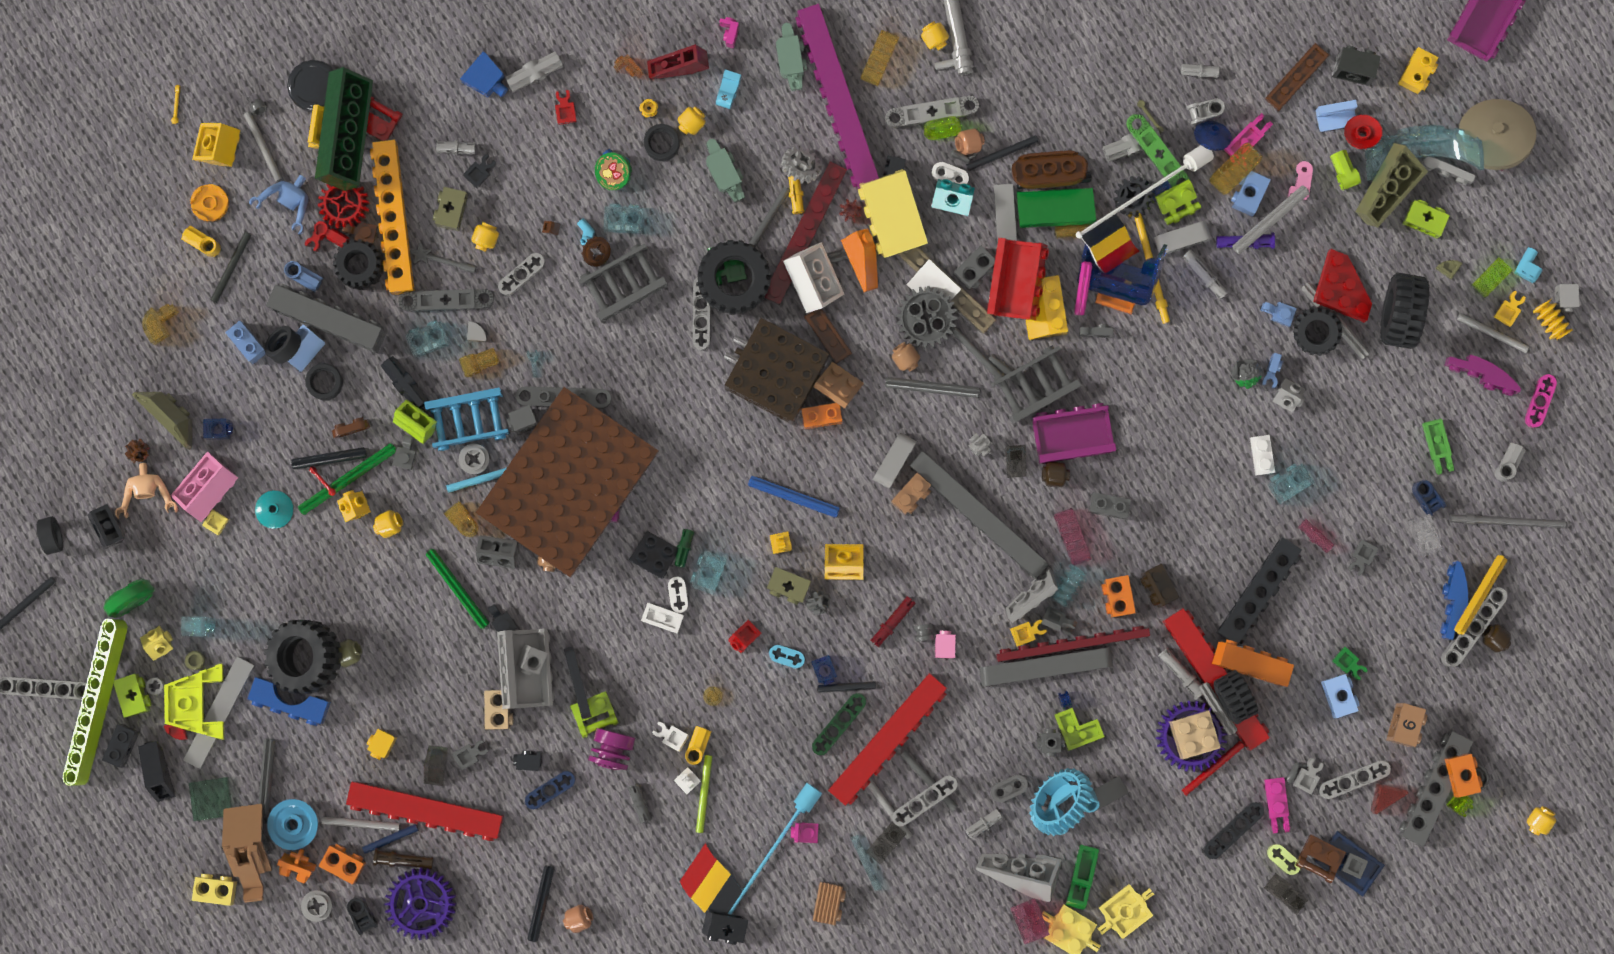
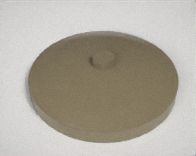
M1491 99L1474 105L1464 114L1459 125L1458 141L1464 155L1474 164L1486 169L1504 170L1519 165L1531 154L1536 141V126L1531 115L1522 106L1508 100Z

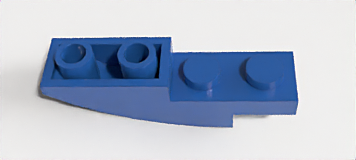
M1459 561L1449 565L1447 570L1449 580L1448 583L1444 584L1442 594L1445 595L1444 599L1451 601L1445 609V615H1447L1446 623L1443 622L1440 633L1443 634L1442 638L1446 640H1453L1454 628L1468 606L1467 580L1462 564Z

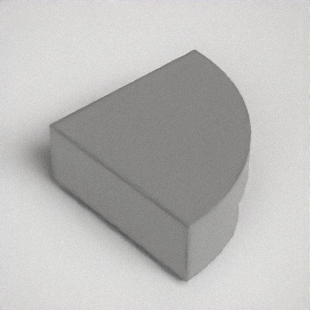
M468 321L467 341L487 342L486 334L481 326Z

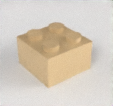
M1203 711L1169 722L1180 759H1186L1221 748L1209 711Z

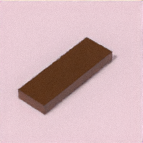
M822 308L812 311L804 317L836 364L852 354Z

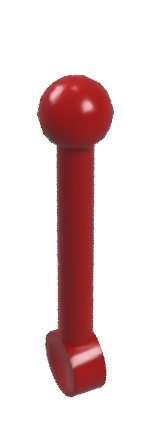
M311 466L309 471L326 487L329 495H335L336 490L326 483L315 467Z

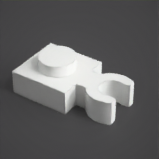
M658 722V725L662 727V731L660 733L653 731L652 733L659 738L665 737L662 743L680 752L689 735L674 726H671L668 730L664 723Z

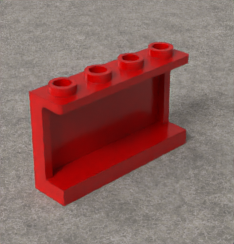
M998 238L987 314L1036 321L1040 314L1039 299L1043 294L1042 279L1046 275V268L1044 266L1045 260L1049 256L1048 245Z

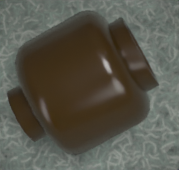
M1048 462L1046 466L1042 467V482H1045L1048 487H1063L1065 482L1070 480V469H1066V465L1062 462Z
M1499 624L1488 625L1482 633L1483 644L1495 653L1506 651L1511 646L1510 632Z

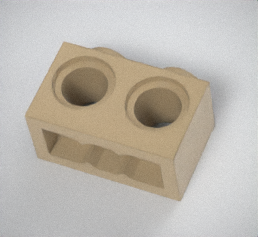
M501 690L484 691L485 729H510V725H513V713H510V709H502V705L497 706L494 702V698L499 694L501 695ZM497 714L504 716V722L501 725H497L494 721Z

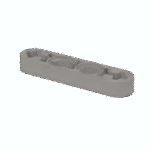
M697 277L693 283V345L697 350L702 351L710 345V306L708 302L704 309H699L696 306L697 301L703 299L702 295L696 296V293H700L699 287L696 286L698 284ZM705 318L707 325L704 328H699L696 325L697 319ZM696 330L701 332L707 330V334L703 333V338L707 340V343H704L702 347L699 346V343H696V340L700 339V333L696 334Z
M1382 760L1373 762L1321 783L1318 792L1322 798L1332 799L1387 777L1391 771L1390 765ZM1379 764L1386 766L1384 774L1382 775L1381 772H1377L1374 774L1376 778L1373 779V774L1369 768L1372 767V770H1376L1379 768ZM1363 770L1369 776L1365 782H1361L1358 778L1359 772ZM1343 778H1348L1351 782L1350 787L1347 789H1343L1340 785V781ZM1336 781L1337 788L1340 790V792L1337 793V789H1334L1330 791L1331 795L1329 796L1327 793H1323V790H1325V785H1327L1328 787L1335 786L1333 782Z
M947 775L896 809L892 815L893 822L897 826H904L953 793L957 788L956 779L953 776ZM946 779L949 781L953 780V788L944 789L943 791L946 794L942 796L936 785L940 784V787H943ZM930 790L938 792V798L935 801H931L927 797V793ZM914 801H920L922 803V810L919 812L913 811L911 804ZM908 806L909 811L914 816L910 818L908 814L904 817L905 821L903 823L902 821L897 822V813H905L906 810L904 808Z

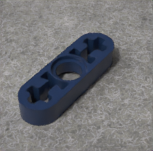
M570 771L560 773L527 794L525 805L529 809H538L573 787L576 781L575 775ZM563 775L571 776V784L565 783L561 785L563 790L559 791V787L554 780L557 779L559 783L564 779ZM547 785H553L556 788L553 796H548L545 793ZM541 789L542 795L547 800L543 801V798L537 801V806L534 804L530 805V796H539L540 794L537 791Z

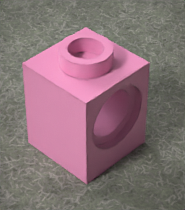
M940 631V634L935 635V658H955L956 635H951V631Z

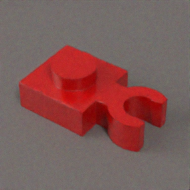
M566 90L565 98H561L559 92H556V98L560 102V104L555 105L558 125L577 122L574 102L568 103L571 97L569 90Z

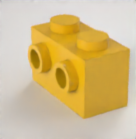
M1418 47L1414 51L1398 84L1416 94L1421 90L1425 91L1430 82L1427 80L1430 73L1434 74L1439 65L1436 63L1439 57Z

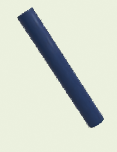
M416 824L363 846V852L367 854L374 851L375 848L383 847L415 833L419 829Z

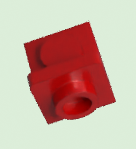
M747 620L732 634L728 641L734 650L743 653L762 633Z

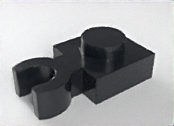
M488 154L482 157L480 165L475 161L463 174V177L476 189L490 176L487 170L493 169L497 164L496 161L486 164V160L489 158Z

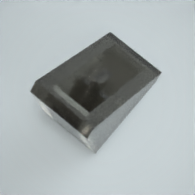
M1026 445L1006 446L1004 449L1007 478L1026 476Z
M429 745L424 762V784L444 785L448 747Z

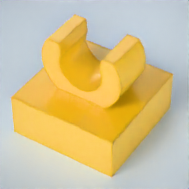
M789 532L770 535L773 554L792 551Z

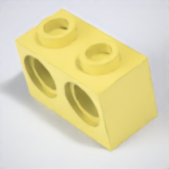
M201 873V877H195L192 901L234 905L237 881H232V877L220 876V879H215L212 874ZM204 882L209 885L207 893L201 890V885ZM222 885H226L229 889L226 896L220 892Z

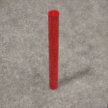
M1241 741L1236 743L1217 759L1216 763L1210 765L1209 768L1181 790L1184 795L1187 796L1243 749L1245 745Z

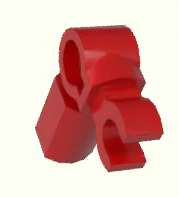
M319 221L314 225L312 237L305 241V246L308 247L311 242H315L313 250L317 252L320 249V241L327 236V240L342 248L344 246L343 243H348L350 238L334 228L330 229L327 223Z

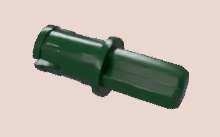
M683 529L680 543L677 545L678 552L674 563L675 566L685 567L688 553L692 550L691 543L695 534L694 531Z

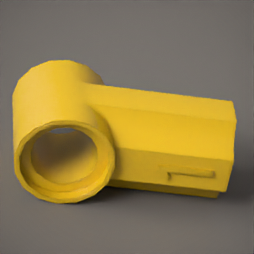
M191 225L182 234L181 239L209 257H215L221 251V246L216 240ZM213 243V249L211 251H207V245Z
M698 726L695 727L685 753L686 761L689 764L697 765L702 761L712 731ZM691 751H697L700 755L699 759L695 762L690 761L688 758Z

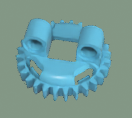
M1074 768L1061 769L1059 773L1054 772L1053 777L1048 776L1049 779L1043 781L1042 787H1038V793H1034L1036 797L1031 799L1034 804L1030 806L1032 811L1029 814L1032 816L1031 820L1035 827L1042 833L1052 834L1053 836L1063 835L1068 832L1069 828H1074V825L1080 823L1082 817H1085L1083 812L1091 813L1099 808V801L1091 787L1092 783L1089 781V778ZM1070 781H1077L1078 786L1071 785ZM1049 795L1051 796V801L1048 809L1044 811L1041 808L1047 799L1046 796ZM1073 795L1075 802L1065 814L1058 806Z

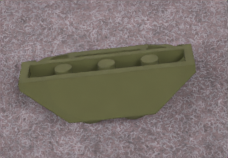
M134 392L132 394L186 449L190 450L192 448V420L188 417L190 413L183 406L179 408L175 404L177 400L170 393L166 395L163 392Z

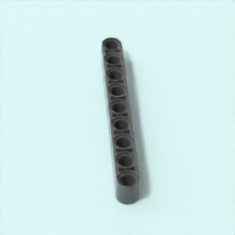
M921 451L909 464L913 471L916 470V473L929 482L931 487L942 497L945 496L944 498L956 509H959L958 511L970 522H973L985 535L987 534V537L999 548L1002 547L1001 549L1027 573H1031L1030 575L1034 579H1037L1049 566L1041 556L924 452Z

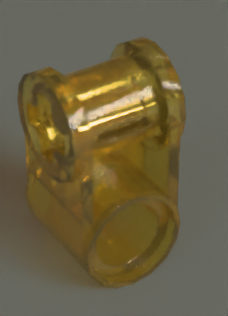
M460 501L444 512L447 519L462 535L473 537L478 533L477 523ZM466 524L472 525L470 527L471 532L465 531L467 529Z

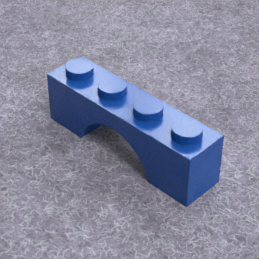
M258 677L254 678L247 698L252 701L251 705L263 708V705L270 707L269 711L281 714V711L289 713L288 717L299 720L301 717L307 719L306 723L317 726L318 723H324L331 703L315 696H309L298 705L287 704L278 695L277 686L273 682Z

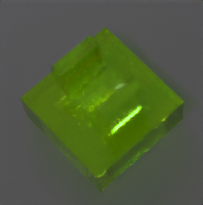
M1468 796L1453 797L1446 806L1456 814L1466 817L1465 812L1468 808L1473 809L1472 804L1474 801Z

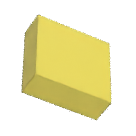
M212 509L202 526L220 535L230 519Z

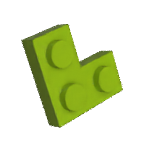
M1073 708L1054 714L1062 737L1064 736V742L1068 751L1105 737L1098 719L1079 726Z

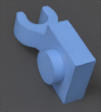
M1265 302L1261 307V311L1273 315L1271 321L1288 327L1291 326L1297 309L1278 302L1276 306Z
M1277 353L1271 355L1262 385H1265L1266 381L1270 379L1273 382L1272 388L1274 389L1277 386L1278 381L1275 373L1276 371L1279 372L1282 367L1283 361L1280 360L1282 355Z

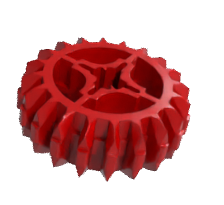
M326 184L329 188L328 191L325 189L321 190L325 196L318 197L319 200L323 201L318 203V207L323 208L319 213L325 215L323 220H329L328 224L330 226L335 224V227L339 229L341 224L343 228L346 227V224H350V226L354 227V221L358 224L361 223L358 219L360 216L364 219L366 218V215L362 212H369V208L364 205H369L370 201L364 200L368 197V194L363 193L365 190L363 186L350 189L357 194L358 204L350 201V190L342 191L339 197L332 196L341 189ZM343 200L348 203L347 206L344 205V208L339 204ZM329 203L337 206V217L331 214ZM348 211H355L351 216L343 218Z

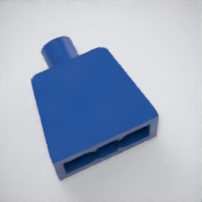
M484 51L460 78L463 84L486 97H489L493 92L503 97L508 91V88L501 83L505 79L504 74Z

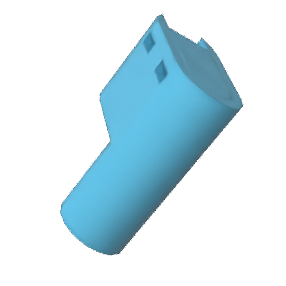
M1528 247L1514 273L1531 283L1535 282L1542 272L1539 266L1533 264L1538 252Z

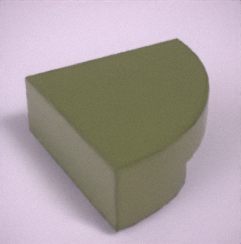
M1448 260L1440 263L1435 269L1449 279H1452L1463 263L1456 260Z

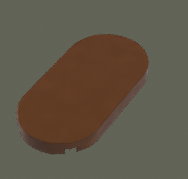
M1072 150L1028 153L1018 157V160L1014 161L1012 165V178L1019 186L1027 189L1071 186L1085 179L1088 163L1083 156L1078 155V152Z

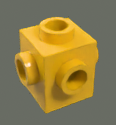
M354 490L348 491L343 494V498L337 501L345 522L359 519L371 512L363 491L356 493Z

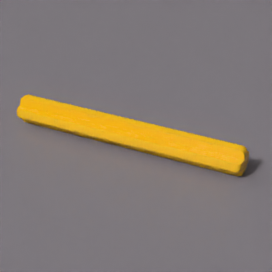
M1497 555L1456 624L1454 631L1457 634L1464 635L1507 563L1505 556Z

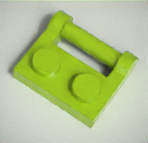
M606 691L587 699L591 713L590 718L582 720L578 703L570 706L583 738L587 737L589 733L596 731V728L601 729L611 724L613 726L619 724ZM605 712L609 713L610 717L586 727L583 721Z

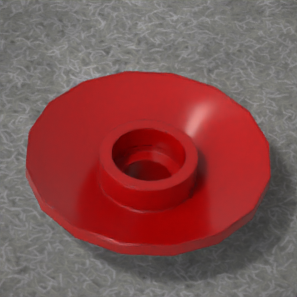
M1357 115L1347 121L1344 128V136L1351 146L1358 149H1369L1380 142L1382 127L1374 117ZM1360 133H1364L1366 136L1363 137V136H1360L1359 134H1360Z

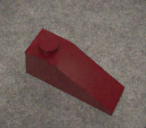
M695 44L648 60L649 79L689 75L709 69L707 51Z

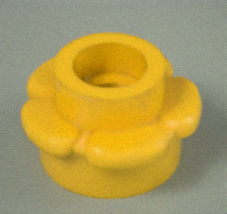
M646 99L640 104V111H642L644 117H654L657 114L658 104L655 101Z

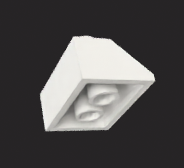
M822 242L802 250L783 261L806 313L821 309L844 295Z

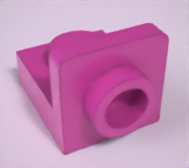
M729 17L720 19V26L729 28V30H725L723 41H726V47L734 49L739 31V23Z
M795 822V826H791V838H794L796 843H818V824Z

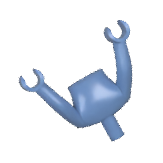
M299 175L294 184L286 181L278 182L265 189L258 197H252L249 204L252 205L255 200H258L259 203L256 209H260L262 202L267 197L279 191L277 202L292 211L299 206L296 223L292 225V230L294 231L296 226H301V230L298 233L301 235L304 233L302 222L308 204V195L301 189V186L306 178Z

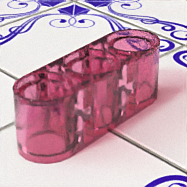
M1069 508L1055 513L1054 519L1058 522L1056 524L1062 540H1064L1063 543L1068 556L1071 558V564L1076 566L1091 560L1090 552L1074 510Z

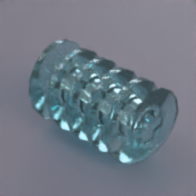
M1069 564L1071 571H1064L1067 577H1060L1062 583L1057 582L1058 590L1054 596H1051L1054 601L1064 607H1069L1066 602L1067 600H1074L1071 594L1078 595L1075 588H1083L1080 581L1087 582L1084 577L1086 574L1072 564Z

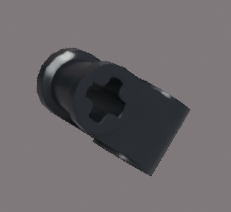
M357 896L348 902L347 910L360 936L363 935V932L373 927H378L377 921L364 898ZM354 901L361 903L362 908L360 911L353 909L352 903Z

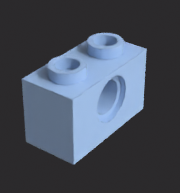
M1342 674L1321 681L1333 718H1339L1358 711L1359 701L1356 695L1353 696L1351 690L1353 684L1350 677ZM1340 690L1346 694L1343 701L1337 698V693Z

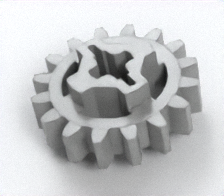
M795 146L792 150L788 148L781 159V166H784L783 172H788V177L793 176L794 181L799 179L802 184L804 180L808 184L811 180L815 182L822 171V164L819 163L820 158H815V153L810 154L809 149L804 151L801 146L799 150Z

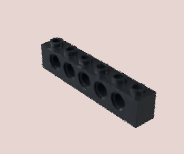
M1281 537L1216 633L1226 640L1243 644L1248 636L1246 634L1247 630L1256 625L1259 620L1256 617L1260 611L1263 613L1270 604L1267 601L1279 591L1280 587L1278 585L1281 580L1285 581L1291 573L1289 569L1292 564L1296 565L1301 559L1300 552L1302 549ZM1279 556L1286 558L1285 566L1278 564L1277 559ZM1269 571L1273 572L1276 576L1274 582H1270L1267 579ZM1258 587L1263 588L1265 591L1263 598L1256 595ZM1247 603H1251L1254 606L1252 614L1247 613L1245 610ZM1236 619L1243 621V628L1241 630L1234 626Z

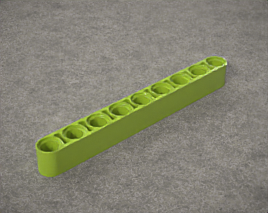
M106 619L101 625L63 773V781L68 786L85 785L90 777L127 633V623L123 619Z

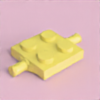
M1128 884L1098 908L1106 920L1103 925L1097 928L1103 935L1112 928L1124 939L1151 918L1153 914L1147 908L1145 901L1154 895L1151 892L1152 890L1149 888L1140 895Z
M1064 904L1054 917L1045 911L1042 912L1043 915L1040 918L1050 923L1044 939L1069 954H1081L1082 950L1087 946L1096 952L1099 950L1098 948L1101 945L1091 940L1092 933L1097 924Z

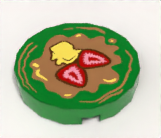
M609 152L597 160L595 176L602 187L608 190H618L625 187L631 179L632 167L624 155Z

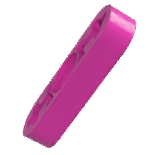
M1550 374L1539 378L1528 407L1525 423L1531 428H1536L1543 424L1553 397L1557 381ZM1547 379H1549V383L1552 384L1551 386H1548L1545 391L1549 392V395L1544 392H1539V389L1541 391L1544 390L1545 384L1542 382ZM1538 396H1542L1546 400L1543 407L1536 404ZM1533 407L1537 410H1543L1542 413L1538 412L1536 418L1539 419V422L1534 424L1532 419H1530V416H1534L1536 410H1532Z

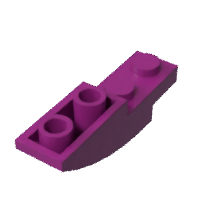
M1471 354L1466 357V361L1451 356L1446 358L1444 366L1449 367L1450 371L1456 373L1464 371L1467 372V376L1473 378L1481 376L1479 384L1484 385V388L1487 390L1495 391L1496 388L1503 390L1502 394L1513 396L1521 391L1520 386L1506 372L1487 360Z

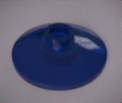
M1216 121L1201 122L1194 130L1196 141L1202 147L1209 150H1223L1230 145L1232 140L1229 129Z

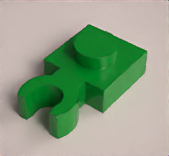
M1343 647L1332 660L1345 674L1352 671V676L1356 680L1361 679L1357 675L1359 669L1364 673L1368 671L1366 667L1356 664L1360 659L1346 647Z

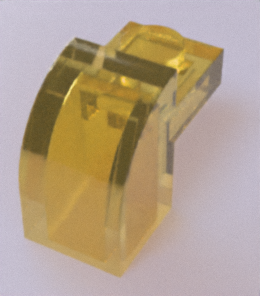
M166 304L159 309L158 313L151 307L145 313L142 327L151 344L156 345L171 336L164 322L180 313L175 305Z

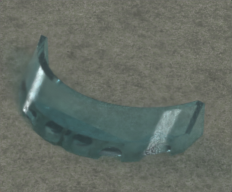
M1442 125L1413 126L1397 130L1398 134L1382 136L1377 145L1367 148L1365 151L1367 181L1372 180L1376 176L1394 143L1406 145L1416 158H1453L1467 162L1479 170H1484L1482 140L1465 134L1462 129L1448 130L1444 129Z

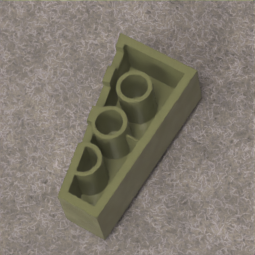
M1393 144L1355 211L1367 225L1379 227L1428 172L1406 145Z

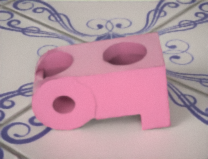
M1302 161L1295 167V186L1289 188L1288 197L1302 185L1309 190L1310 194L1313 167L1309 162Z

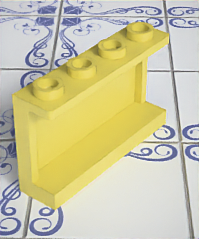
M901 169L895 171L894 174L859 184L860 189H858L860 199L864 200L866 204L864 212L866 217L871 220L872 225H869L872 236H876L878 243H875L878 254L886 258L928 243L905 170Z

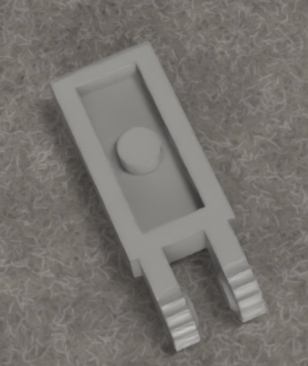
M1426 157L1421 163L1427 170L1436 169L1439 171V175L1449 178L1450 175L1456 178L1457 183L1462 185L1473 183L1475 175L1436 158Z

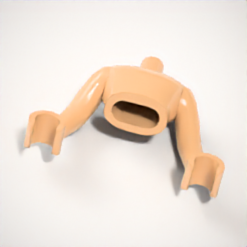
M140 463V475L127 480L122 505L115 510V515L119 519L120 513L124 512L125 518H128L127 509L132 492H134V498L136 499L152 498L155 496L156 487H158L164 498L167 513H169V508L172 506L175 512H178V507L172 501L169 491L160 476L147 474V463Z

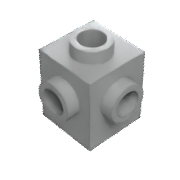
M1285 378L1278 388L1273 402L1293 413L1296 406L1300 408L1304 402L1305 397H1303L1305 389Z

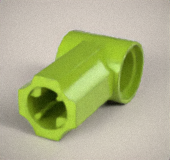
M1341 150L1330 156L1337 173V181L1341 183L1339 185L1341 190L1361 184L1360 175L1357 169L1353 168L1346 150Z

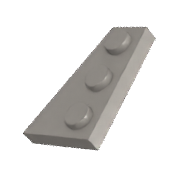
M1049 566L1044 570L1045 574L1039 580L1034 579L1031 582L1032 585L1027 592H1021L1005 608L1008 619L1012 623L1017 619L1023 618L1028 611L1038 607L1044 599L1051 597L1058 590L1053 571Z

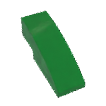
M1080 844L1067 894L1066 906L1081 910L1086 908L1099 849Z

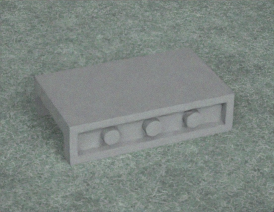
M548 629L497 632L502 709L552 706L554 692L552 691L551 684L553 674L550 670L551 653L549 652L550 635ZM524 643L548 653L539 675L536 673H532V675L521 672L522 668L516 665ZM534 657L528 660V665L534 662Z

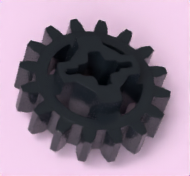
M1131 176L1130 181L1123 179L1124 184H1118L1120 190L1114 191L1118 195V197L1113 198L1114 201L1118 202L1115 207H1120L1152 185L1140 176L1137 179ZM1152 191L1148 192L1128 205L1135 208L1125 207L1120 213L1126 214L1129 218L1132 215L1138 218L1139 213L1145 215L1144 210H1151L1149 204L1155 202L1151 199V197L1155 196V193Z

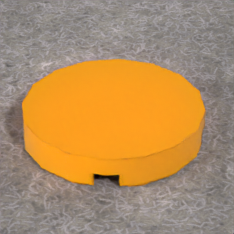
M209 184L202 185L193 192L190 204L193 213L200 220L215 222L226 214L229 208V199L221 187Z

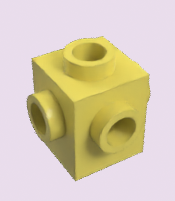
M160 626L140 637L143 649L153 661L173 650L171 634L168 631L164 632Z

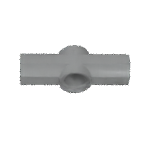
M553 52L539 60L536 59L526 63L522 69L506 76L505 79L512 92H515L529 84L538 83V80L542 81L546 78V75L562 68L563 65L557 53Z
M1152 127L1161 139V135L1157 127ZM1128 134L1122 137L1121 140L1105 145L1102 148L1108 163L1143 151L1132 134Z

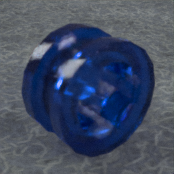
M1064 691V694L1058 693L1062 709H1066V706L1072 707L1068 691Z

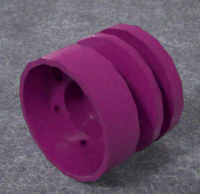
M596 728L594 741L600 743L601 747L591 748V751L599 754L598 757L589 755L588 760L604 768L627 770L628 765L620 763L621 759L630 761V757L624 755L623 750H633L636 738Z

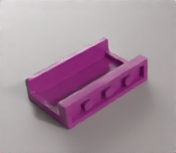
M1468 0L1447 41L1486 62L1490 58L1494 59L1499 51V48H1497L1499 42H1503L1508 34L1506 32L1507 27L1513 25L1517 18L1515 15L1517 9L1521 10L1526 0Z
M1103 403L1093 404L1092 408L1085 409V406L1074 407V411L1066 412V409L1054 411L1055 414L1047 415V412L1035 414L1036 417L1032 418L1039 464L1115 452L1116 445L1112 436L1108 412L1109 405L1104 406Z

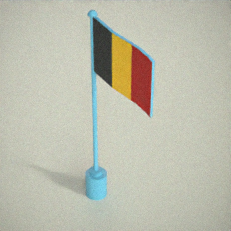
M806 782L794 800V803H796L795 808L798 810L743 891L731 873L714 857L705 843L680 880L681 886L687 895L705 914L707 910L732 914L800 812L805 813L807 811L810 813L822 792Z

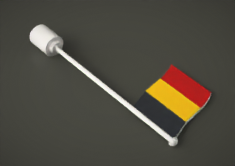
M1201 144L1184 156L1183 166L1083 231L1076 233V237L1082 239L1088 246L1096 265L1101 271L1107 273L1139 252L1132 243L1125 225L1116 213L1185 168L1196 171L1212 161L1214 155L1208 145Z

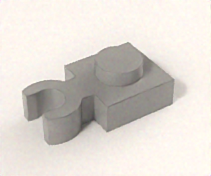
M1309 758L1307 770L1301 768L1293 783V786L1311 795L1320 777L1316 776V773L1323 768V763L1321 762L1314 768L1312 764L1315 759Z

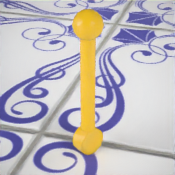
M180 85L175 86L174 116L171 119L173 124L179 122L177 114Z

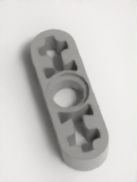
M533 253L499 282V291L505 296L514 294L544 268L545 260L543 256L539 253ZM533 258H540L541 260L539 261V263L541 265H534L531 268L533 272L530 273L529 269L524 265L528 264V266H531L533 264ZM521 269L527 271V277L523 280L518 279L516 276L517 272ZM513 276L514 279H515V281L518 282L519 284L516 286V284L513 283V284L510 286V287H511V291H508V290L503 291V290H502V289H504L503 284H504L505 282H506L507 284L511 283V282H512V279H510V277Z

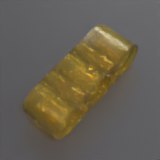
M881 30L863 70L861 80L877 87L879 86L899 36Z
M1249 142L1245 143L1213 173L1209 181L1221 194L1226 195L1261 162L1263 156Z

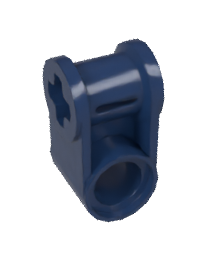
M1422 480L1413 484V495L1428 517H1432L1433 513L1440 508L1446 507L1444 500L1429 481ZM1421 484L1425 485L1426 492L1424 494H1421L1419 492V486Z

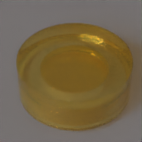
M709 687L704 691L703 698L708 705L716 706L722 701L723 694L719 688Z

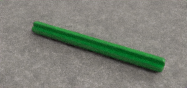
M392 443L388 444L329 486L335 489L336 493L395 454V446ZM325 487L300 504L298 509L301 514L305 515L332 496L329 495Z

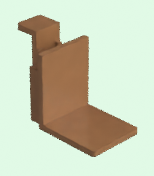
M262 804L226 808L223 810L222 848L233 876L240 879L245 903L263 900L264 885L260 873L272 871V866L262 842Z

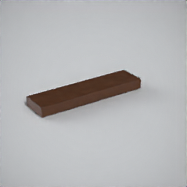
M1315 43L1268 94L1265 100L1276 110L1280 111L1329 57V54Z

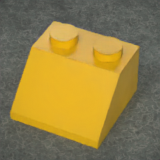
M201 123L192 160L232 167L235 160L236 147L240 139V130L222 123Z

